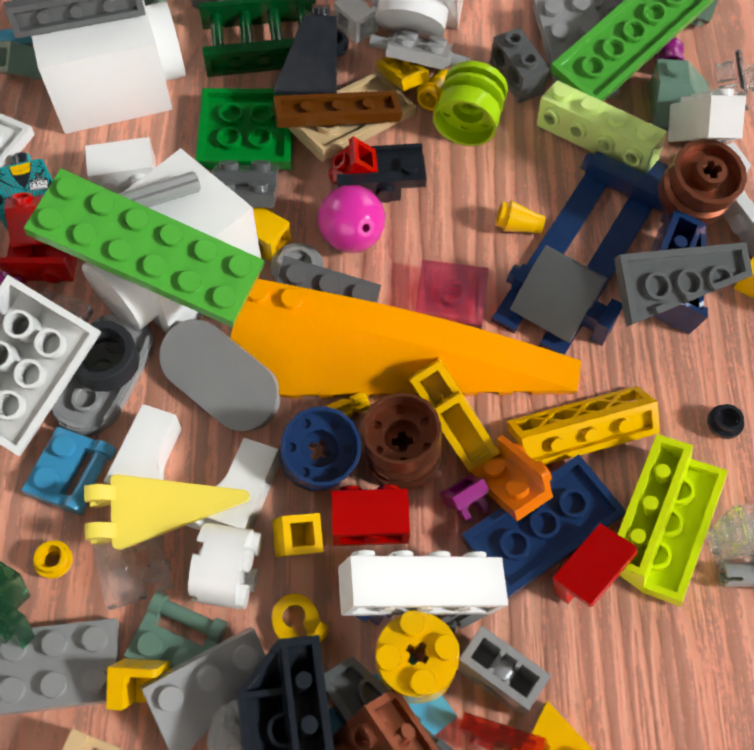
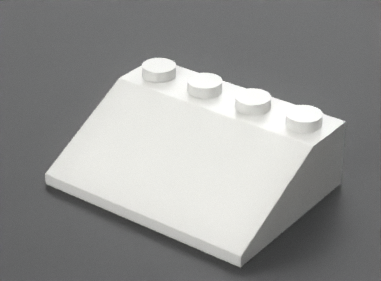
M9 275L6 276L0 285V445L21 456L102 332Z

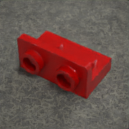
M9 242L7 257H0L1 271L8 272L11 276L22 277V283L27 281H46L49 283L74 281L77 257L48 244L11 247Z

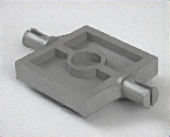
M401 29V32L396 31L393 37L389 38L373 34L370 37L369 47L386 50V57L445 70L446 66L450 67V65L453 66L462 61L470 60V57L454 54L451 51L453 44L447 43V39L439 36H430L429 39L419 37L418 32L409 29Z

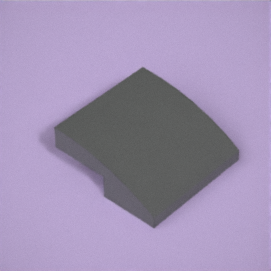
M546 245L526 277L510 310L570 343L588 310L593 306L607 278Z

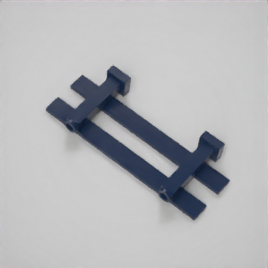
M598 151L595 154L588 152L580 167L581 170L585 171V175L526 265L522 264L519 266L515 264L510 270L506 282L511 284V289L494 313L491 321L515 334L524 317L513 312L510 308L542 250L548 245L565 255L607 187H610L629 196V199L587 265L588 268L603 275L607 280L570 343L548 331L539 343V347L565 355L581 327L585 326L594 331L590 340L603 346L623 307L622 303L614 298L611 299L608 306L598 302V299L616 271L614 258L620 254H626L652 209L654 208L664 213L660 222L664 223L670 215L664 210L658 194L659 182L669 166L657 161L650 171L645 174Z

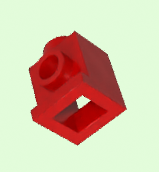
M352 136L349 139V145L331 158L332 168L328 170V176L337 185L336 174L378 172L376 149Z

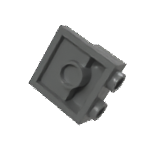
M222 160L219 164L214 165L211 173L250 206H275L279 193V165H271V162L268 160H255L251 162V165H238L236 160Z

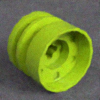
M474 60L462 61L453 65L446 74L441 95L438 97L433 112V123L436 130L444 138L455 144L480 146L488 143L496 134L500 115L507 97L508 85L505 77L496 68L483 62Z

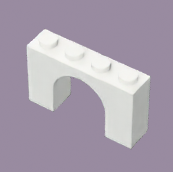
M142 404L103 481L105 485H110V478L115 474L164 480L165 464L182 430L177 416ZM243 438L228 474L217 487L246 490L250 494V500L247 503L186 526L200 530L205 523L253 530L280 466L279 450Z

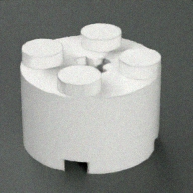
M205 523L196 540L204 542L198 554L192 555L188 593L189 596H193L191 601L234 609H246L250 592H255L258 582L259 569L253 568L254 556H259L262 533H257L250 529Z

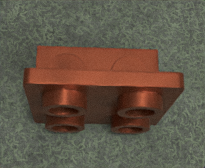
M394 690L388 691L365 705L332 736L334 750H439L403 696Z

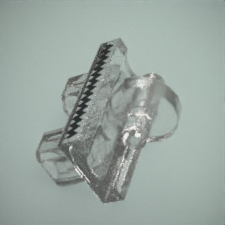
M741 49L732 51V60L715 63L717 83L734 81V83L720 85L719 89H734V95H747L748 89L754 92V63L749 64L748 69L744 70ZM747 96L745 100V111L748 110Z

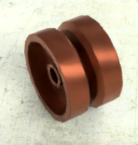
M707 139L689 142L678 152L672 164L662 175L658 185L659 200L669 215L675 209H678L706 223V225L712 224L742 194L747 182L746 167L740 156L729 146L721 142Z

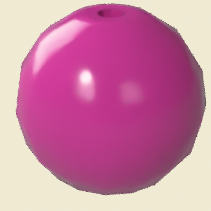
M343 185L332 190L323 199L318 211V227L321 235L332 248L346 253H360L371 248L381 237L385 227L386 214L382 203L371 190L359 185Z

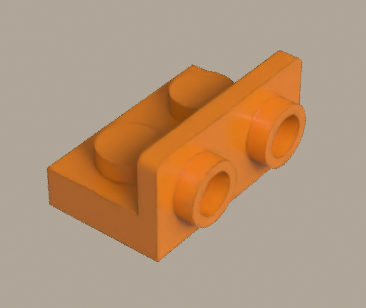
M504 435L496 438L500 453L470 472L472 476L483 478L490 491L487 494L516 521H519L553 498L550 485L552 476L544 463L534 461L527 455L525 449L519 443H512Z

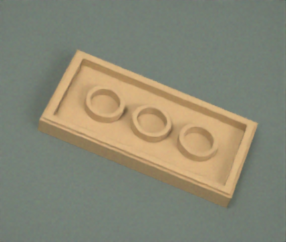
M379 71L337 90V93L396 90L402 110L400 122L416 114L417 106ZM400 122L287 128L323 162L346 148L352 136L364 141Z

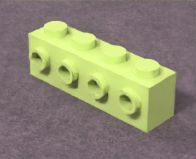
M556 81L540 99L536 126L594 154L596 151L603 153L645 174L658 161L667 134L666 130L560 81Z

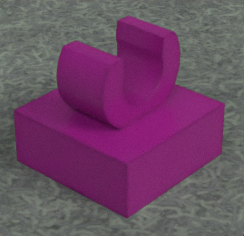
M468 475L439 493L445 506L457 510L459 517L468 522L473 520L468 511L471 503L475 502L477 508L485 512L488 510V503L482 496L490 491L483 478Z

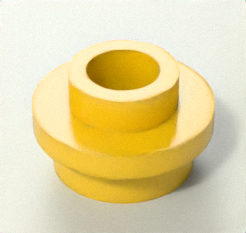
M57 540L43 543L37 548L33 556L35 571L46 579H56L63 576L69 571L73 562L71 549L65 543ZM52 556H60V560L55 566H48V561Z

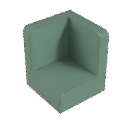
M13 41L0 42V73L42 80L34 47Z

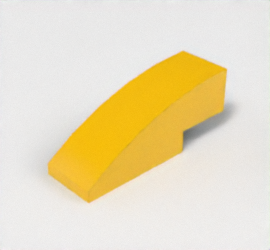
M437 358L410 376L409 380L420 397L427 400L437 411L442 432L469 473L500 453L440 358Z

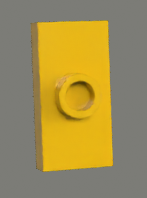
M385 57L375 62L377 71L403 91L430 80L429 71L420 64L391 57Z

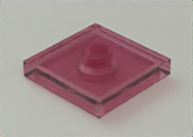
M422 260L415 312L482 329L488 268Z

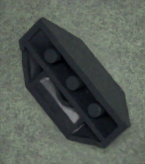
M319 635L278 639L236 692L242 750H334Z

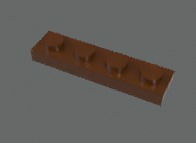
M396 90L273 96L272 106L277 128L400 122L402 117V110Z

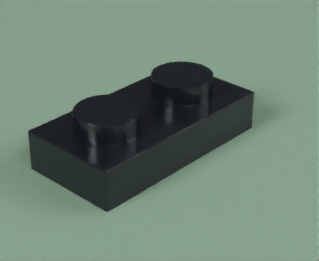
M401 171L336 174L337 188L343 185H359L371 190L382 203L401 201Z

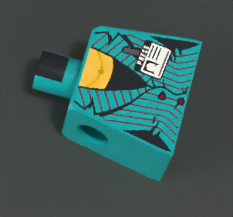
M19 152L12 156L13 165L0 168V219L6 230H8L4 210L6 198H11L13 194L21 192L31 193L32 196L44 195L53 181L42 159L32 160L31 156L25 152Z

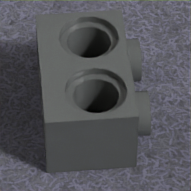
M520 27L495 36L493 38L490 64L505 77L508 90L518 104L544 94L550 68Z

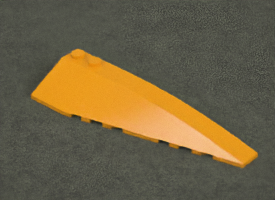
M257 279L232 328L230 337L275 374L279 383V396L287 399H302V396L319 395V398H334V395H354L359 392H364L368 398L372 394L391 395L395 393H409L420 397L409 378L437 358L441 359L464 396H477L478 393L498 392V395H512L513 392H529L531 395L576 394L582 362L581 360L454 321L376 302L263 279Z

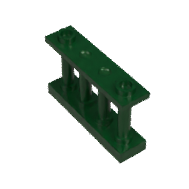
M228 0L198 3L203 30L211 29L212 46L202 47L207 77L281 70L294 38H282L280 22L298 21L299 26L305 11L311 10L312 5L316 4V0ZM269 23L271 40L253 42L251 25ZM240 26L242 43L224 45L222 28Z

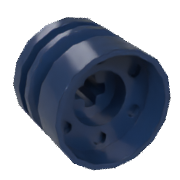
M328 406L311 407L298 413L287 424L279 445V463L285 476L295 486L310 492L326 491L339 485L356 468L361 455V437L354 422L343 412ZM319 444L324 447L322 454L326 458L320 456L316 461L310 457L312 450L308 447L315 448Z

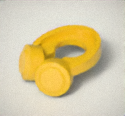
M288 594L280 598L273 607L271 618L277 637L279 639L298 637L295 629L288 627L283 622V613L290 606H299L305 611L306 616L303 625L308 633L307 636L319 635L321 643L328 632V625L321 622L315 605L307 597L300 594Z

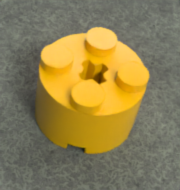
M413 610L407 611L390 621L381 632L376 646V670L380 682L389 691L394 690L403 696L407 704L433 701L442 696L449 688L459 664V643L449 626L434 615ZM419 651L424 654V663L418 661L415 666L409 663V653L415 655Z

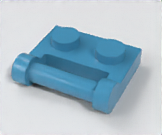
M57 426L21 490L27 496L71 513L82 515L87 507V503L84 501V486L95 484L106 461L112 460L117 450L105 441H96ZM87 454H92L93 456L72 495H65Z

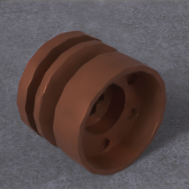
M409 393L387 395L371 405L363 419L362 436L368 466L372 474L383 484L397 485L399 489L418 487L431 479L440 466L442 452L441 422L434 407L427 400ZM400 447H407V451H400Z

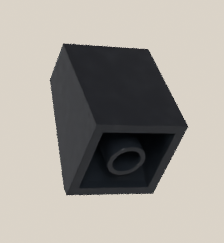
M313 4L311 10L305 11L277 77L274 94L337 93V13L335 10H330V5Z

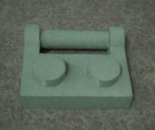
M157 591L153 595L147 613L128 646L124 657L130 659L170 661V669L221 643L227 631L228 622L220 618L212 620L170 601V596ZM164 615L206 634L207 638L203 646L157 626L162 616Z

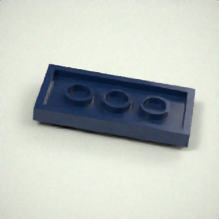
M579 454L551 473L550 485L553 498L519 521H516L501 507L461 536V540L470 552L480 551L486 552L487 557H502L507 599L574 553L600 523L608 528L624 517L626 513L623 506Z

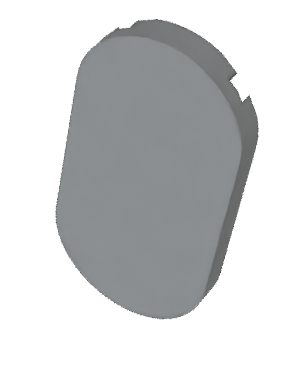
M113 312L112 315L106 317L102 315L92 322L112 321L122 325L132 335L140 356L138 370L128 383L121 388L109 392L88 389L73 375L61 393L60 399L58 398L52 407L53 415L62 428L82 436L100 433L115 423L153 353L155 345L153 332L148 324L140 331H135L123 323ZM116 342L96 344L84 358V367L93 372L111 369L122 359L124 349Z
M189 319L176 324L164 337L160 347L159 359L165 376L225 427L236 431L257 430L266 426L274 418L280 406L279 383L275 374L216 326L203 320Z

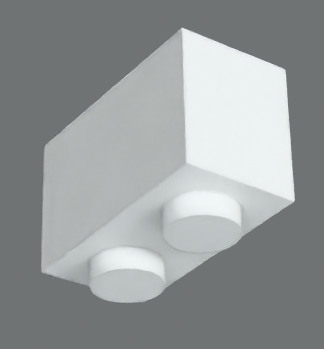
M149 137L85 146L89 181L115 193L124 192L156 167L155 155Z

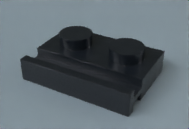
M422 143L371 146L376 149L378 172L401 171L402 188L426 187L427 178Z

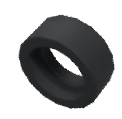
M112 321L91 323L90 325L102 332L92 347L103 342H116L123 347L124 355L118 364L102 372L87 370L82 361L74 376L84 387L93 391L109 392L121 388L133 378L139 366L140 356L132 335L122 325Z

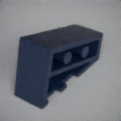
M675 209L659 228L650 251L706 246V223ZM701 296L653 317L690 334L708 318V307H704V296Z

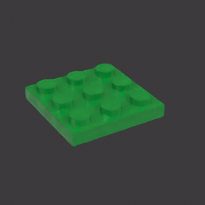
M202 88L195 160L206 169H213L214 165L219 164L222 160H236L238 165H251V162L255 160H268L271 162V165H279V169H291L293 133L287 127L277 128L272 106L273 96L290 94H274V89Z

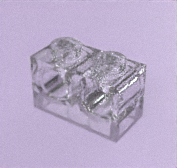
M754 504L732 506L709 529L707 546L710 553L714 554L717 566H720L722 562L753 563Z

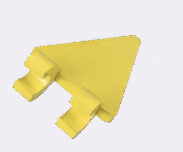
M115 474L110 478V485L91 484L84 486V501L90 502V507H103L111 504V522L86 523L85 540H91L92 545L112 542V546L116 550H122L247 503L250 500V494L242 489Z

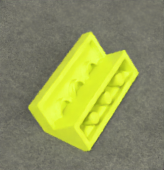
M656 434L618 531V535L634 544L638 551L637 555L622 571L620 576L642 593L681 607L726 481L728 470L691 459L693 445Z

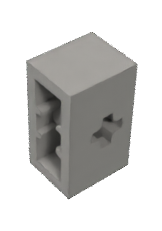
M483 626L480 627L459 658L457 668L459 672L521 717L531 709L551 677L548 672Z

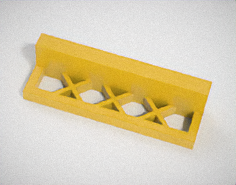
M634 386L508 420L507 427L508 431L525 449L529 457L536 462L541 461L547 465L576 457L578 454L583 455L659 434L658 401L639 386Z

